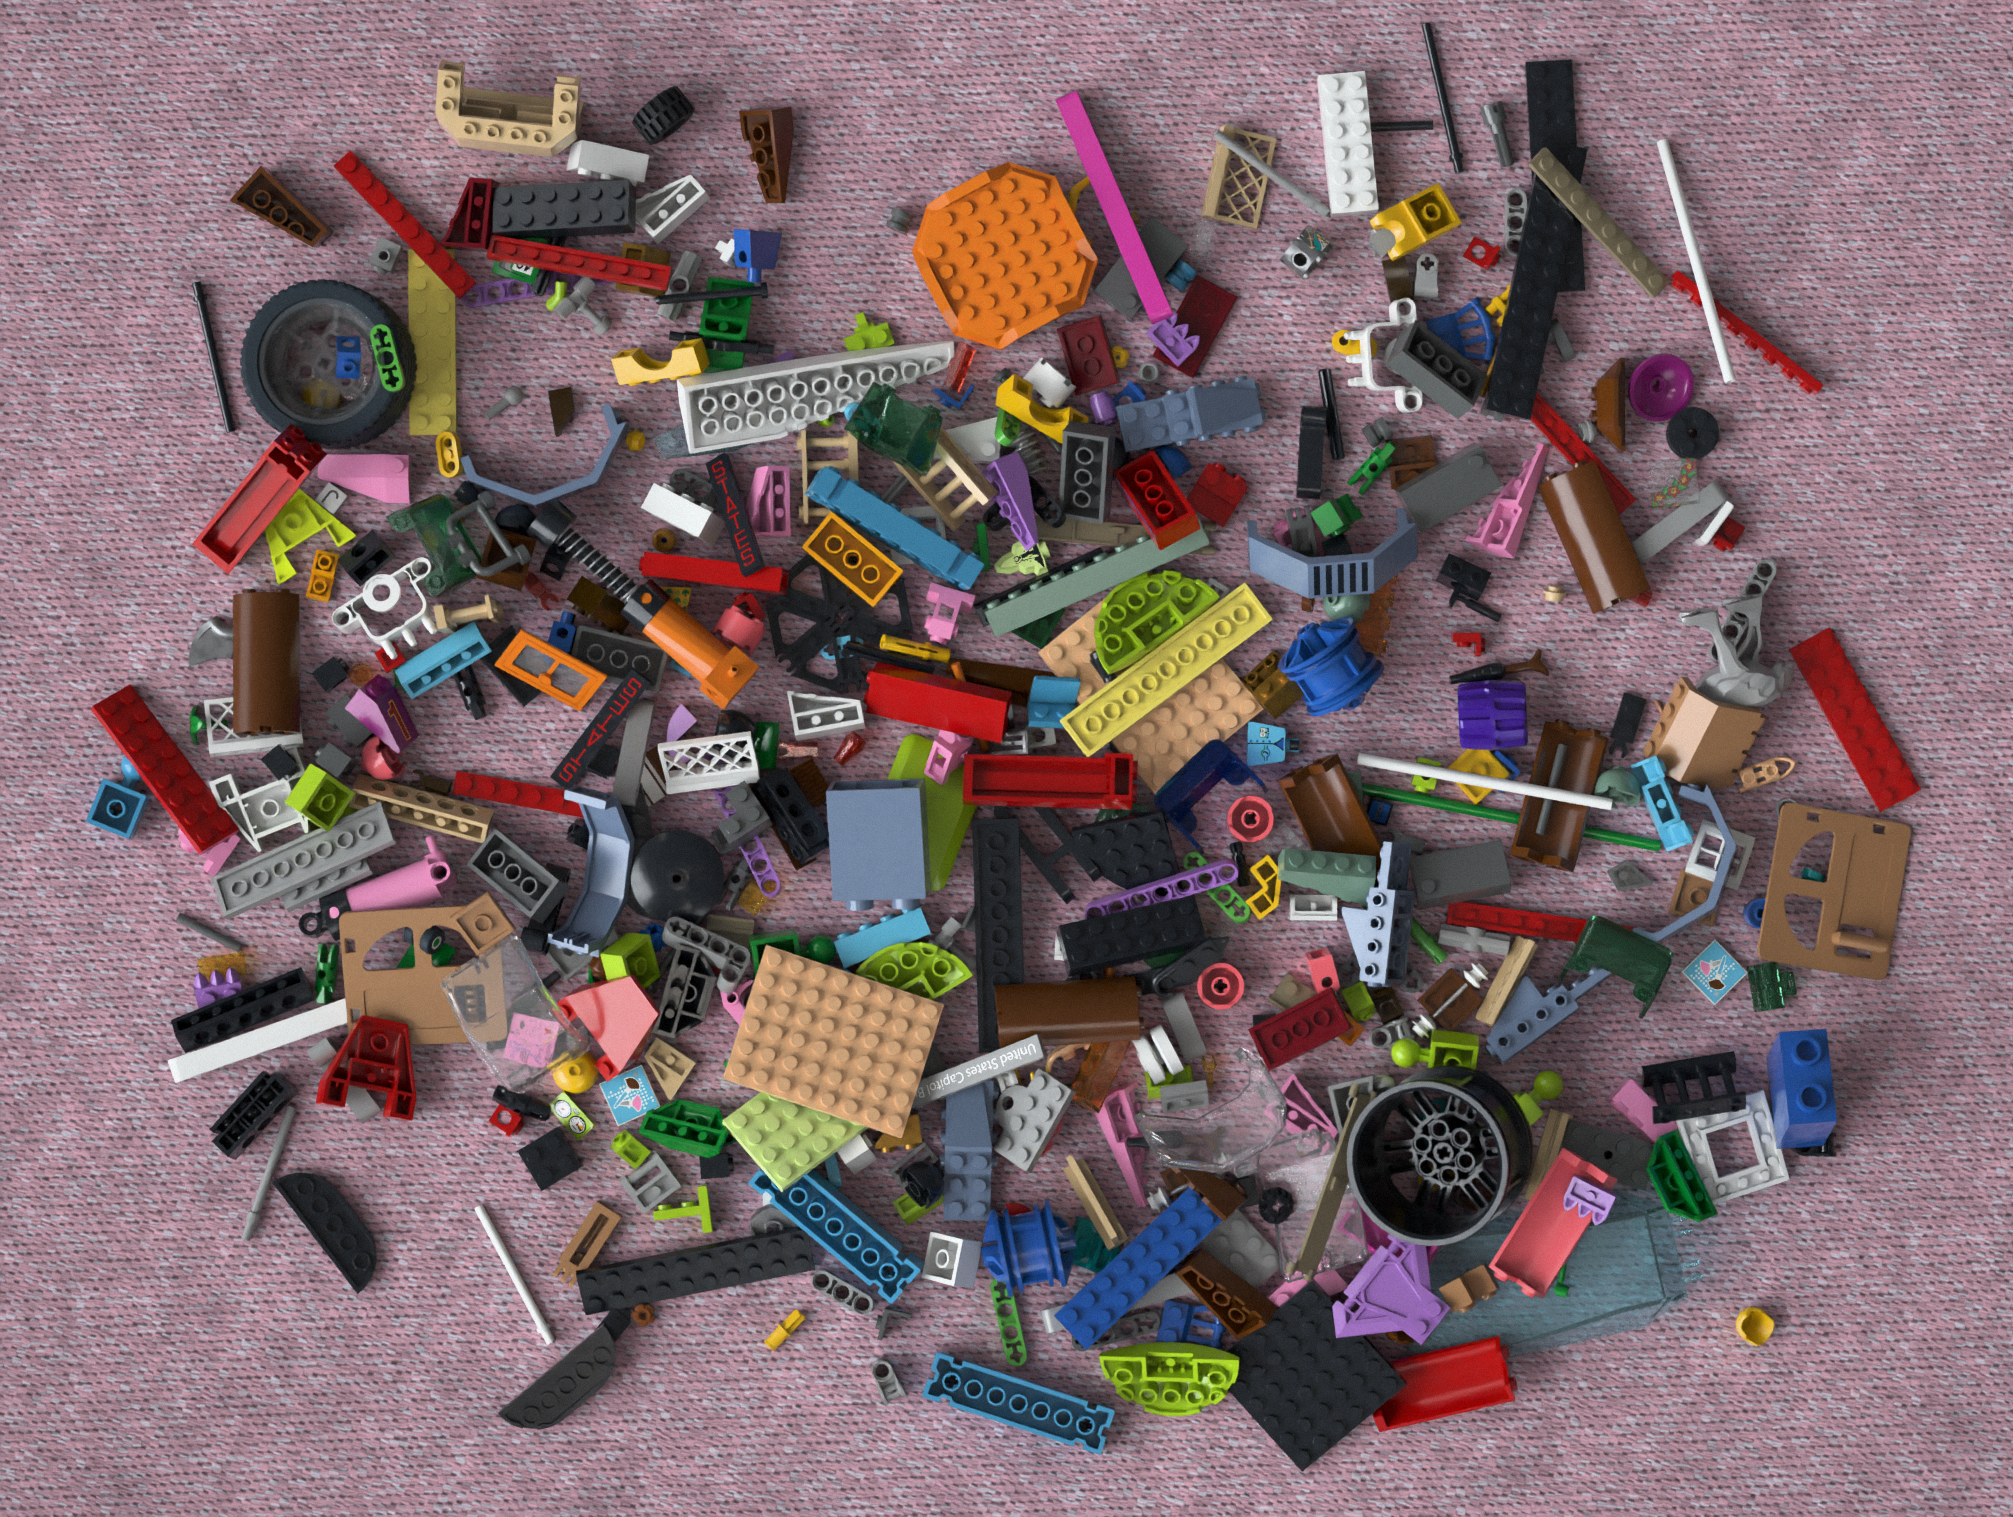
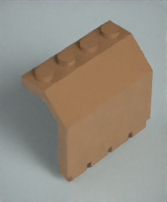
M1681 676L1673 689L1668 703L1663 709L1658 723L1654 727L1649 741L1644 747L1643 753L1647 759L1655 755L1657 759L1661 758L1667 770L1663 773L1679 782L1700 786L1708 785L1712 788L1723 789L1724 786L1732 785L1738 774L1736 769L1741 768L1748 754L1746 750H1750L1757 736L1755 731L1760 730L1766 716L1758 708L1714 701L1697 691L1688 677Z

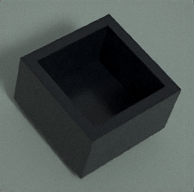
M560 1126L517 1151L541 1191L583 1167Z

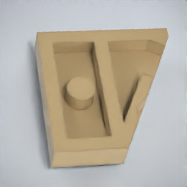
M659 1037L655 1039L644 1056L666 1093L667 1098L670 1100L673 1099L696 1064L695 1061Z

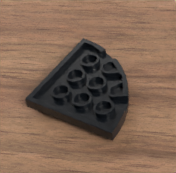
M1163 809L1072 827L1071 832L1081 854L1091 859L1104 878L1124 889L1129 890L1180 873ZM1183 880L1179 881L1177 886L1180 889H1185ZM1158 887L1155 893L1158 896H1165L1168 894V890L1165 887Z

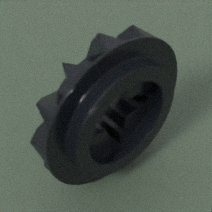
M1273 1187L1263 1193L1259 1200L1258 1209L1261 1217L1266 1222L1280 1225V1223L1288 1221L1289 1216L1294 1213L1293 1205L1295 1202L1292 1199V1194L1286 1189ZM1277 1200L1279 1203L1284 1204L1278 1209V1213L1277 1210L1269 1208L1276 1205Z

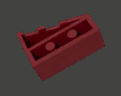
M469 177L459 200L457 211L454 217L451 218L445 238L441 241V246L456 250L488 251L491 235H494L492 232L493 189L499 187L498 182L493 179Z

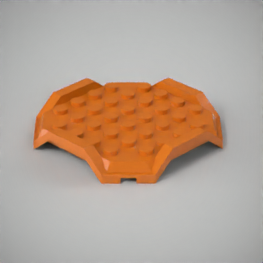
M1011 162L987 170L945 192L926 206L912 250L917 267L952 333L955 336L999 350L1005 349L1023 336L1059 317L1083 308L1099 261L1077 221L1057 177Z

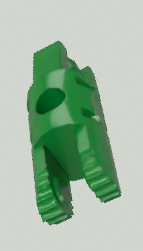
M1389 441L1382 450L1376 447L1347 483L1352 486L1357 482L1360 475L1364 474L1368 481L1360 487L1358 492L1363 496L1379 475L1393 461L1389 456L1396 449V445ZM1370 464H1377L1378 469H1372Z
M320 943L318 945L315 981L317 1003L330 1004L332 1002V995L336 989L339 945L330 946L328 962L326 944Z

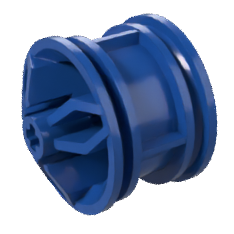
M1346 616L1333 621L1322 622L1320 625L1312 622L1304 626L1297 632V639L1299 641L1294 640L1288 651L1278 662L1279 670L1282 673H1286L1290 681H1296L1303 691L1302 700L1307 705V712L1310 716L1316 717L1333 711H1340L1342 708L1343 710H1352L1358 707L1365 700L1364 692L1370 691L1372 685L1384 671L1383 663L1380 660H1376L1372 652H1366L1359 642L1360 633L1355 628L1356 623L1352 617Z
M1049 1198L1044 1199L1045 1205L1041 1210H1039L1038 1203L1033 1204L1034 1211L1009 1216L1008 1209L1003 1210L1004 1217L999 1216L996 1209L991 1210L983 1236V1243L997 1241V1244L981 1247L984 1267H988L989 1272L998 1282L1006 1283L1009 1298L1013 1297V1290L1017 1286L1019 1287V1292L1023 1293L1024 1285L1049 1281V1286L1053 1287V1279L1060 1281L1062 1287L1067 1285L1075 1254L1073 1252L1060 1255V1252L1077 1249L1073 1228L1069 1229V1224L1060 1214L1052 1213Z

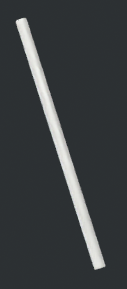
M1663 139L1657 142V146L1723 378L1726 384L1736 381L1735 373L1668 139Z
M1359 753L1357 764L1606 810H1611L1613 799L1364 753Z

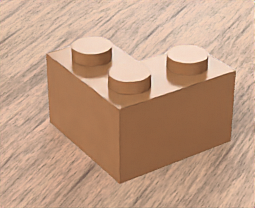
M1487 1262L1445 1283L1439 1289L1448 1306L1451 1307V1312L1459 1311L1462 1314L1476 1305L1474 1301L1482 1297L1485 1301L1496 1295L1494 1290L1498 1289L1499 1285Z

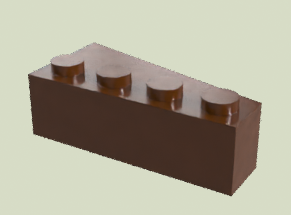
M260 166L230 199L233 203L261 217L311 247L319 248L334 232L267 167Z
M1202 1248L1188 1255L1175 1273L1237 1340L1267 1325L1278 1308L1272 1301Z

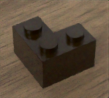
M581 576L567 600L574 604L572 609L583 616L585 615V617L596 624L598 621H601L600 627L612 633L615 630L622 635L630 623L620 614L625 607L624 602Z

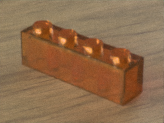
M1398 574L1375 593L1369 594L1368 611L1365 610L1361 616L1364 617L1362 621L1356 624V628L1360 633L1359 642L1366 652H1372L1376 658H1380L1381 653H1386L1387 640L1384 639L1385 630L1389 631L1391 617H1388L1387 613L1388 607H1393L1395 594L1391 593L1392 584L1396 585Z
M1132 1040L1090 1044L1071 1086L1076 1091L1071 1100L1083 1109L1097 1113L1100 1112Z

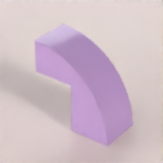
M683 704L676 709L670 719L667 729V742L678 741L698 723V720ZM668 750L671 757L678 753L674 750ZM684 755L679 759V761L688 764L691 760Z

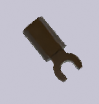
M413 770V773L419 774L420 781L417 783L410 781L409 784L411 786L420 787L423 785L425 790L448 796L452 781L431 774L427 777L422 771Z

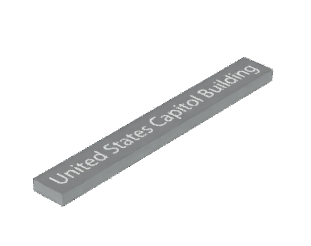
M1036 1034L920 1080L911 1110L1046 1058L1041 1036Z

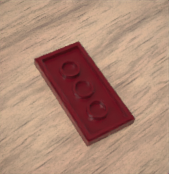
M1196 275L1176 312L1177 321L1173 328L1181 324H1188V332L1184 339L1191 336H1199L1197 348L1178 367L1159 347L1156 348L1152 357L1193 379L1238 297Z
M1330 987L1248 1030L1270 1072L1353 1030L1333 988Z

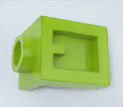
M1362 981L1341 991L1356 1022L1368 1020L1377 1012Z
M626 1129L614 1137L610 1146L616 1154L634 1169H637L651 1153L647 1147Z

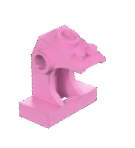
M930 583L926 601L936 603L933 616L928 615L925 629H929V640L946 645L947 641H951V637H956L960 625L955 623L959 610L971 614L975 595ZM941 605L954 609L951 619L938 615Z
M940 730L937 739L934 740L924 773L941 786L945 784L950 773L964 763V754H969L974 737ZM938 754L942 755L944 758H937Z
M179 829L178 833L180 836L178 840L182 842L180 846L189 853H192L193 850L196 851L181 829ZM235 834L208 852L203 853L202 856L208 860L202 868L211 876H215L241 838Z
M747 978L742 979V984H739L733 993L726 994L720 991L723 1006L739 1026L745 1011V997L751 991L754 983L753 980L749 981Z

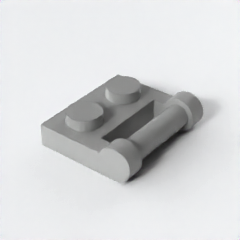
M657 1152L651 1156V1160L627 1178L624 1176L619 1180L644 1214L682 1186ZM658 1166L662 1172L636 1191L632 1185Z

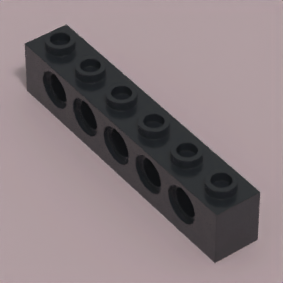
M302 967L172 1019L171 1022L176 1039L184 1052L187 1053L315 1001L311 983Z

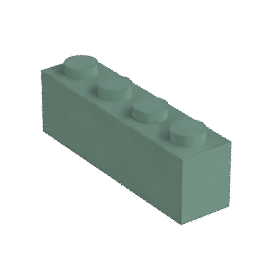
M1284 848L1278 856V879L1304 888L1309 887L1318 890L1321 894H1330L1341 898L1343 901L1360 904L1361 907L1368 908L1366 897L1370 887L1375 885L1376 856Z

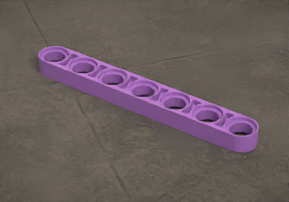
M553 271L544 295L555 293V282L560 275L566 274L570 277L567 291L574 290L573 287L580 280V276ZM507 279L475 285L470 291L478 293L479 298L476 303H468L466 301V294L461 299L467 307L476 308L538 296L531 292L533 285L515 279ZM592 279L596 286L613 283L607 280ZM520 282L524 285V292L521 295H514L511 288L514 283ZM492 287H499L502 294L498 299H491L488 293Z
M709 753L703 758L709 761L714 757ZM718 760L719 764H724L723 761ZM728 786L722 791L712 788L726 819L736 813L735 810L729 811L725 807L728 801L725 793L735 786ZM757 835L751 839L757 841L758 844L754 851H747L745 849L746 843L741 845L740 848L760 890L765 896L773 898L780 894L782 885ZM759 860L767 862V868L762 872L755 870V863ZM774 880L777 883L776 890L773 892L765 891L764 886L767 881Z
M1232 859L1220 860L1091 901L1086 906V919L1094 918L1089 913L1092 908L1101 909V916L1183 898L1231 883L1238 877V864ZM1225 866H1231L1235 871L1232 875L1227 876L1221 872V869ZM1203 873H1209L1212 876V880L1205 883L1199 879V876ZM1181 880H1187L1190 883V887L1180 889L1177 883ZM1158 887H1165L1168 890V894L1158 896L1155 890ZM1136 894H1143L1146 897V901L1137 903L1133 897ZM1114 901H1121L1124 904V908L1115 910L1111 904Z

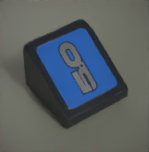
M1371 797L1366 811L1371 822L1387 826L1394 804Z

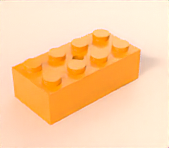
M832 511L801 547L873 608L878 605L904 573L900 567ZM855 556L858 559L856 565L849 564L850 557Z

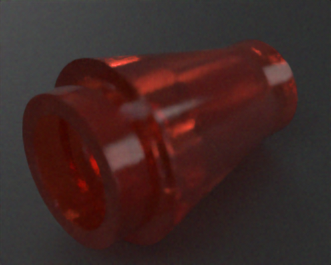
M854 731L846 734L837 753L833 757L834 760L844 766L849 760L864 750L863 746L866 744V741Z

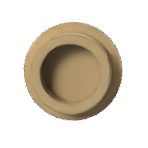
M1548 585V588L1543 589V594H1545V600L1562 602L1564 596H1566V591L1562 590L1560 585Z

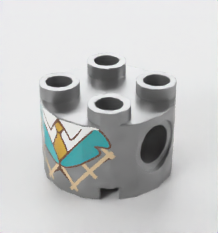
M1308 225L1279 261L1297 276L1306 280L1321 263L1320 261L1333 248V245L1313 227Z

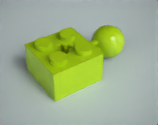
M311 763L284 802L327 832L331 831L337 820L359 811L349 807V802L355 793Z
M628 932L600 954L607 980L634 975L645 989L661 976L650 934Z
M1432 1030L1430 1049L1420 1048L1413 1039L1402 1038L1392 1046L1391 1057L1395 1064L1403 1068L1412 1067L1418 1061L1428 1062L1427 1068L1454 1065L1476 1069L1479 1035Z
M1545 1070L1536 1076L1534 1089L1527 1094L1522 1091L1520 1093L1516 1091L1512 1093L1525 1113L1530 1126L1544 1114L1537 1104L1543 1099L1553 1100L1562 1093L1564 1087L1563 1079L1557 1072Z

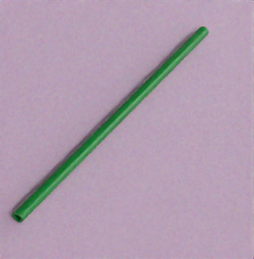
M1362 783L1363 795L1517 825L1521 814ZM1589 826L1585 827L1583 835L1585 838L1659 852L1661 840Z

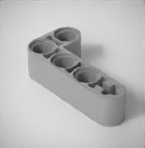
M679 917L669 918L662 933L664 943L675 949L679 943L701 950L709 964L722 969L717 980L719 990L726 994L735 992L750 961L751 955L747 948ZM713 949H717L721 953L715 952ZM725 977H729L733 979V981H729Z
M327 1036L308 1049L307 1052L314 1063L325 1072L338 1053L339 1048ZM349 1086L346 1103L362 1124L382 1111V1108L369 1090Z

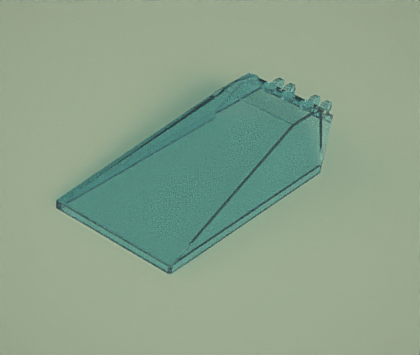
M1611 1190L1618 1195L1609 1215L1598 1225H1594L1592 1220L1565 1263L1567 1266L1563 1284L1570 1287L1565 1298L1556 1295L1554 1292L1559 1274L1544 1298L1538 1296L1531 1298L1521 1291L1523 1287L1516 1282L1507 1280L1505 1283L1495 1277L1499 1288L1494 1290L1496 1295L1485 1301L1482 1297L1474 1301L1476 1305L1462 1314L1459 1311L1452 1313L1450 1310L1423 1345L1416 1341L1408 1344L1410 1357L1500 1336L1502 1345L1507 1344L1510 1358L1644 1328L1688 1297L1685 1283L1703 1279L1702 1274L1698 1273L1683 1277L1682 1269L1697 1267V1265H1700L1699 1259L1680 1263L1675 1237L1691 1234L1692 1228L1686 1227L1673 1231L1671 1223L1683 1222L1688 1218L1679 1215L1670 1217L1663 1203ZM1524 1210L1499 1215L1467 1238L1444 1245L1429 1267L1432 1293L1447 1304L1439 1288L1485 1262L1489 1266Z

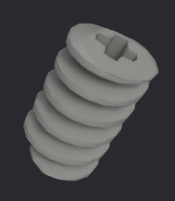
M1031 425L1020 427L1018 439L1009 446V448H1017L1012 453L1018 451L1020 457L1024 459L1028 476L1048 468L1047 466L1039 465L1044 460V457L1036 456L1041 451V448H1033L1038 440L1030 439L1035 434V431H1027V428Z

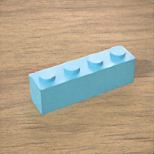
M475 621L394 670L403 688L410 698L414 699L492 652L485 636Z
M921 907L918 909L902 910L903 915L898 917L890 914L880 918L882 923L875 926L871 922L858 927L860 932L851 935L850 931L838 935V940L834 944L843 967L846 968L864 961L885 947L902 942L909 943L931 934Z

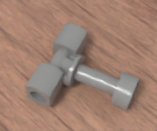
M583 276L573 287L575 291L568 298H563L553 308V311L561 319H566L573 311L579 312L581 310L594 323L592 329L598 335L604 333L612 324L605 315L600 317L587 304L589 302L587 295L596 287V284L589 277Z
M951 916L941 927L942 931L934 940L931 938L928 943L939 946L945 951L948 950L972 971L976 966V957L973 955L969 958L953 943L956 940L953 935L962 925Z

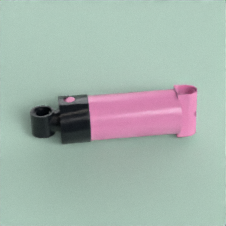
M434 835L427 836L425 840L431 854L425 855V859L353 887L341 888L319 898L321 911L302 915L298 923L299 929L309 938H319L325 931L329 930L335 941L340 940L339 919L344 912L423 907L443 899V891L452 888L457 883V874L450 867L445 851H439ZM447 871V875L440 879V875ZM316 920V929L308 931L307 924L309 921Z

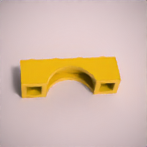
M702 338L681 341L672 350L670 361L654 360L645 354L641 347L620 350L611 359L619 385L629 384V386L638 385L643 381L655 383L663 378L675 380L683 375H690V377L703 374L705 368L710 364Z
M1015 373L997 388L996 405L1061 444L1063 442V430L1070 421L1088 423L1089 417L1072 407L1049 409L1039 405L1032 397L1033 384Z

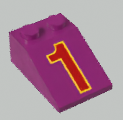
M380 674L362 686L345 707L348 712L397 754L419 736L397 689L391 685L388 679Z

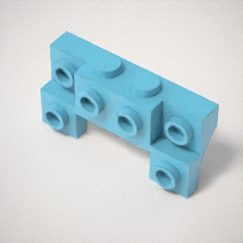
M1655 755L1630 765L1632 773L1640 782L1641 795L1666 852L1693 842L1691 838L1694 836L1692 827L1689 823L1685 824V821L1681 820V809L1677 802H1673L1670 795L1673 793L1668 780L1664 781L1665 775L1663 772L1667 770L1661 758L1657 759Z

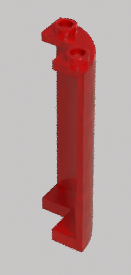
M1495 1336L1389 1361L1407 1381V1385L1373 1412V1418L1379 1432L1515 1401L1514 1391L1518 1390L1515 1376L1511 1377L1507 1362L1510 1354L1507 1344L1502 1345L1500 1336Z

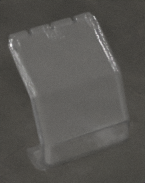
M511 933L498 942L499 946L496 947L494 944L479 954V959L474 957L461 965L459 972L455 969L443 977L441 988L465 1036L491 1073L505 1089L522 1094L588 1052L593 1042L590 1032L585 1025L576 1029L570 1023L544 986L522 940Z
M1240 1046L1235 1054L1240 1063L1250 1069L1248 1085L1238 1097L1197 1119L1150 1114L1135 1115L1134 1120L1159 1164L1165 1167L1223 1174L1271 1147L1286 1129L1287 1101L1265 1064L1257 1056Z
M1315 1128L1242 1150L1236 1155L1234 1160L1233 1173L1235 1176L1240 1178L1254 1174L1262 1193L1273 1187H1281L1292 1194V1199L1295 1202L1293 1205L1294 1213L1289 1216L1288 1221H1284L1280 1225L1275 1224L1281 1274L1287 1283L1304 1278L1305 1273L1295 1271L1293 1276L1285 1273L1289 1262L1296 1263L1337 1147V1143L1329 1132ZM1350 1180L1348 1181L1316 1275L1324 1273L1325 1268L1330 1271L1346 1266L1347 1261L1349 1265L1363 1261L1368 1254L1362 1207L1354 1195ZM1277 1200L1276 1205L1269 1208L1277 1210L1278 1213V1209L1284 1204L1279 1203Z

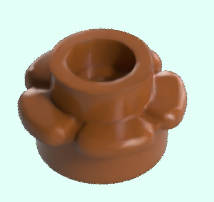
M649 1304L637 1305L632 1313L633 1320L641 1327L652 1324L655 1320L654 1308Z

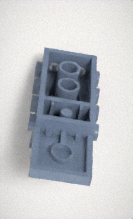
M1247 376L1233 378L1234 382L1225 384L1224 380L1212 382L1211 387L1202 388V385L1188 387L1186 392L1180 393L1179 389L1165 392L1166 396L1116 406L1125 453L1167 444H1176L1177 447L1189 445L1191 440L1199 439V442L1213 440L1212 436L1222 435V438L1236 435V431L1244 430L1245 433L1258 431V427L1266 419L1264 407L1260 406L1258 397H1261L1259 384H1255L1254 378L1248 379Z
M1384 841L1380 850V858L1382 859L1381 869L1377 875L1379 887H1370L1366 897L1368 908L1342 907L1341 910L1361 969L1359 980L1367 981V986L1391 987L1392 984H1405L1415 891L1407 890L1412 843ZM1396 919L1399 922L1398 927H1395L1394 925ZM1389 969H1393L1392 974H1390Z
M1598 965L1588 972L1586 980L1582 981L1580 978L1571 984L1568 988L1569 992L1564 985L1557 987L1555 984L1544 992L1545 998L1542 997L1529 977L1525 976L1486 1039L1487 1046L1485 1050L1493 1060L1497 1058L1501 1065H1504L1579 1010V1006L1575 1001L1609 978L1612 971L1607 965L1602 968Z
M987 1080L944 1097L946 1098V1107H941V1121H946V1130L941 1131V1145H945V1154H940V1168H945L943 1220L988 1221L991 1169L996 1170V1155H992V1146H995L997 1143V1132H992L993 1123H997L996 1109H993V1099H998V1085H994V1080Z

